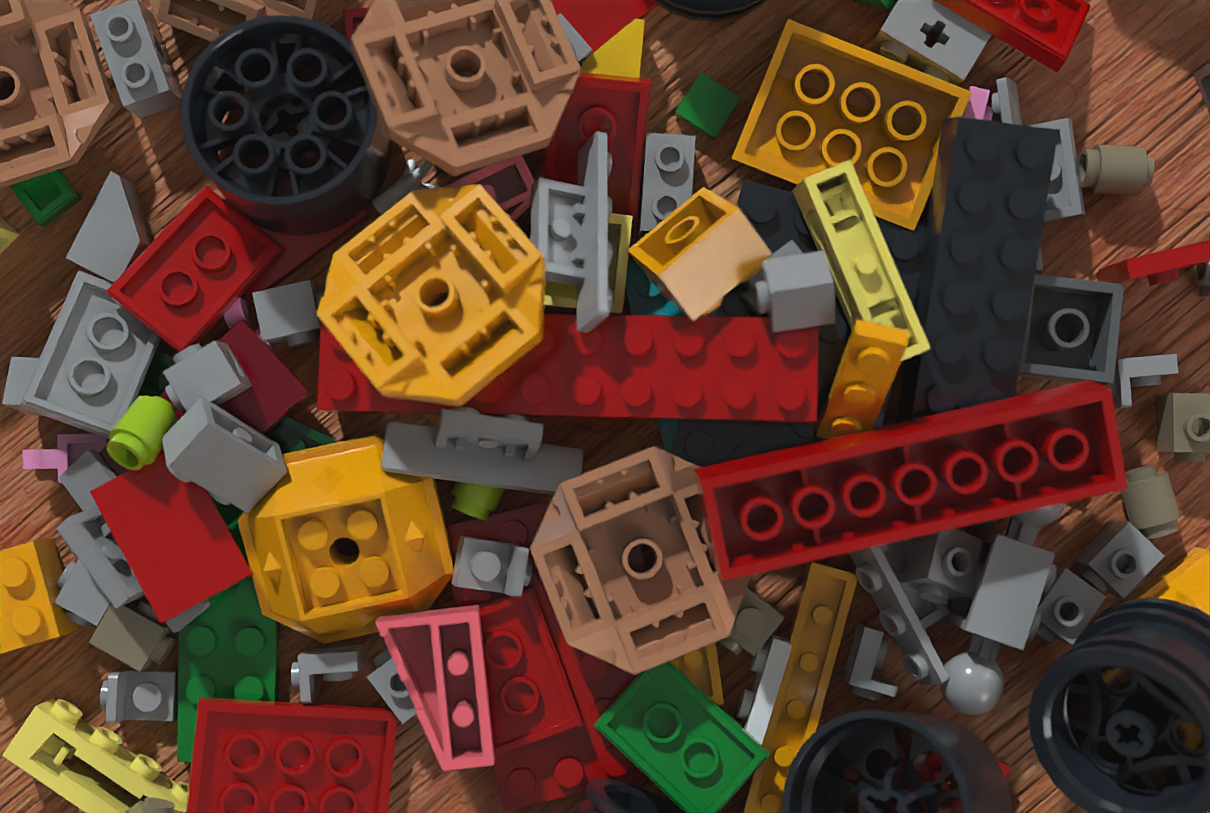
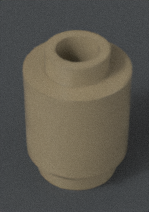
M1096 144L1092 149H1082L1078 158L1081 188H1088L1091 193L1140 195L1144 186L1151 185L1154 177V160L1152 157L1147 156L1144 147Z
M1155 465L1144 466L1126 472L1128 489L1120 491L1130 523L1147 539L1158 538L1179 531L1177 519L1181 517L1168 472H1157Z

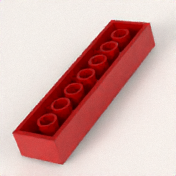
M1090 380L693 469L713 564L721 581L1128 489L1111 388Z

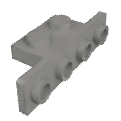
M1007 77L997 79L998 93L992 94V107L996 121L1023 125L1016 83ZM1064 118L1031 125L1059 130L1044 223L1084 216L1085 208L1072 120ZM1039 248L1036 272L1043 271L1041 248Z
M598 131L594 133L578 152L577 185L539 177L532 185L531 242L544 256L547 263L546 280L577 286V331L585 333L591 331L608 316L613 300L612 291L608 288V267L612 259V245L610 242H607V223L612 212V200L607 196V178L611 171L612 156L610 152H607V134Z
M457 407L452 410L442 409L437 428L389 422L386 428L381 469L386 472L554 495L559 483L581 475L583 451L577 448L541 443L543 424L530 422L524 416L510 414L499 418L481 415L479 411L473 408Z
M93 449L86 451L60 475V481L83 512L68 517L56 529L67 542L70 551L79 558L96 581L101 593L117 609L145 594L89 492L116 477L98 451ZM206 600L166 622L171 631L178 632L210 606V602Z
M911 538L849 552L857 567V579L861 586L871 593L880 610V622L887 633L896 640L903 654L902 662L908 674L917 680L920 685H941L949 680V675L924 629L950 614L946 604L924 600L918 596L919 590L902 583L912 546Z

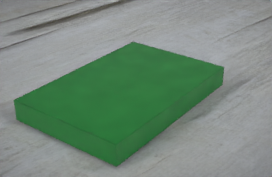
M671 660L641 672L593 725L685 813H718L771 754Z

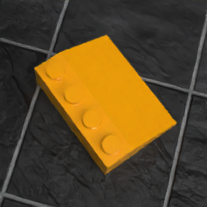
M787 19L732 159L795 185H798L806 177L851 160L874 216L914 231L933 187L943 118L962 117L972 92Z

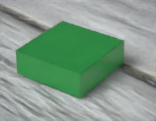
M700 72L674 115L715 141L740 102L741 97Z
M60 169L10 186L38 225L46 227L82 199Z

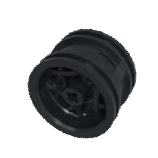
M1150 597L1119 603L1106 609L1092 621L1077 637L1073 646L1057 659L1041 677L1032 694L1028 714L1030 737L1039 762L1052 782L1074 804L1087 813H1208L1210 811V615L1202 610L1175 600Z

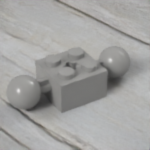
M1066 503L1011 515L1005 536L974 529L972 536L983 540L970 595L951 599L948 606L950 614L944 618V620L972 633L967 650L954 655L944 665L949 675V680L940 685V691L945 701L954 710L967 715H979L995 707L1001 699L1004 690L1003 675L995 662L1000 644L1004 643L1024 650L1026 641H1031L1035 637L1040 624V613L1037 612L1042 593H1047L1053 585L1056 565L1052 564L1055 553L1034 547L1033 545L1039 527L1055 521L1062 513Z

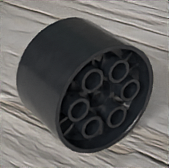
M289 15L265 16L243 22L227 30L211 42L196 60L188 75L181 103V122L187 146L199 167L226 200L252 223L264 229L287 235L321 233L339 227L354 218L370 204L379 192L389 169L392 140L388 138L352 52L351 43L330 27L314 20ZM309 67L322 69L320 76L312 82L299 81L300 74ZM282 68H287V73H283ZM269 73L268 77L265 78L263 81L253 82L259 77ZM346 80L351 82L356 88L345 93L333 91ZM242 90L246 92L244 96L239 94ZM284 100L283 105L277 106L274 110L269 109L275 102ZM233 109L244 110L243 117L236 124L229 126L222 124L223 117L227 112ZM333 109L347 111L345 119L339 124H325ZM289 123H293L299 132L293 137H289L284 128ZM332 142L358 151L349 165L331 152L333 149ZM235 145L233 154L221 163L218 151ZM315 151L320 154L318 163L308 169L298 167V160L305 152ZM252 154H269L268 160L263 166L255 169L247 167L246 163ZM281 171L291 176L294 196L276 197Z
M862 710L839 716L817 729L801 746L793 759L785 780L782 813H859L857 807L858 800L868 810V813H895L889 804L892 801H899L896 807L899 813H926L922 805L925 802L927 803L928 813H952V805L958 798L963 802L964 813H1012L1009 788L997 760L985 744L965 727L954 721L931 714ZM900 728L913 732L910 754L903 748ZM887 751L893 758V764L885 775L882 772L880 761L883 754ZM933 753H936L942 762V771L937 779H934L927 769L928 759ZM850 762L866 778L855 782L844 777L843 774L848 763ZM957 780L959 788L950 791L948 785ZM907 785L916 788L917 791L912 792L907 790Z

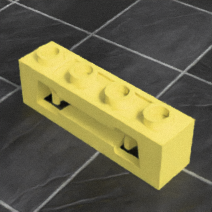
M851 160L804 178L792 191L817 250L825 252L834 281V290L851 330L853 331L856 320L859 319L909 331L908 345L901 361L931 349Z
M52 698L35 706L2 754L9 761L85 813H125L136 802L78 762L72 767L64 761L65 759H71L73 755L88 763L137 798L141 799L146 796L148 798L165 799L175 804L174 810L186 812L188 783L182 781L175 783L161 773L163 769L154 759L143 754L136 756L121 746L123 741L116 733L104 727L95 728L81 718L83 714L79 708L62 699L56 701Z

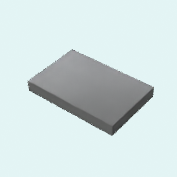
M78 270L21 399L20 406L109 439L111 430L137 399L161 339L108 297L106 291L113 283Z

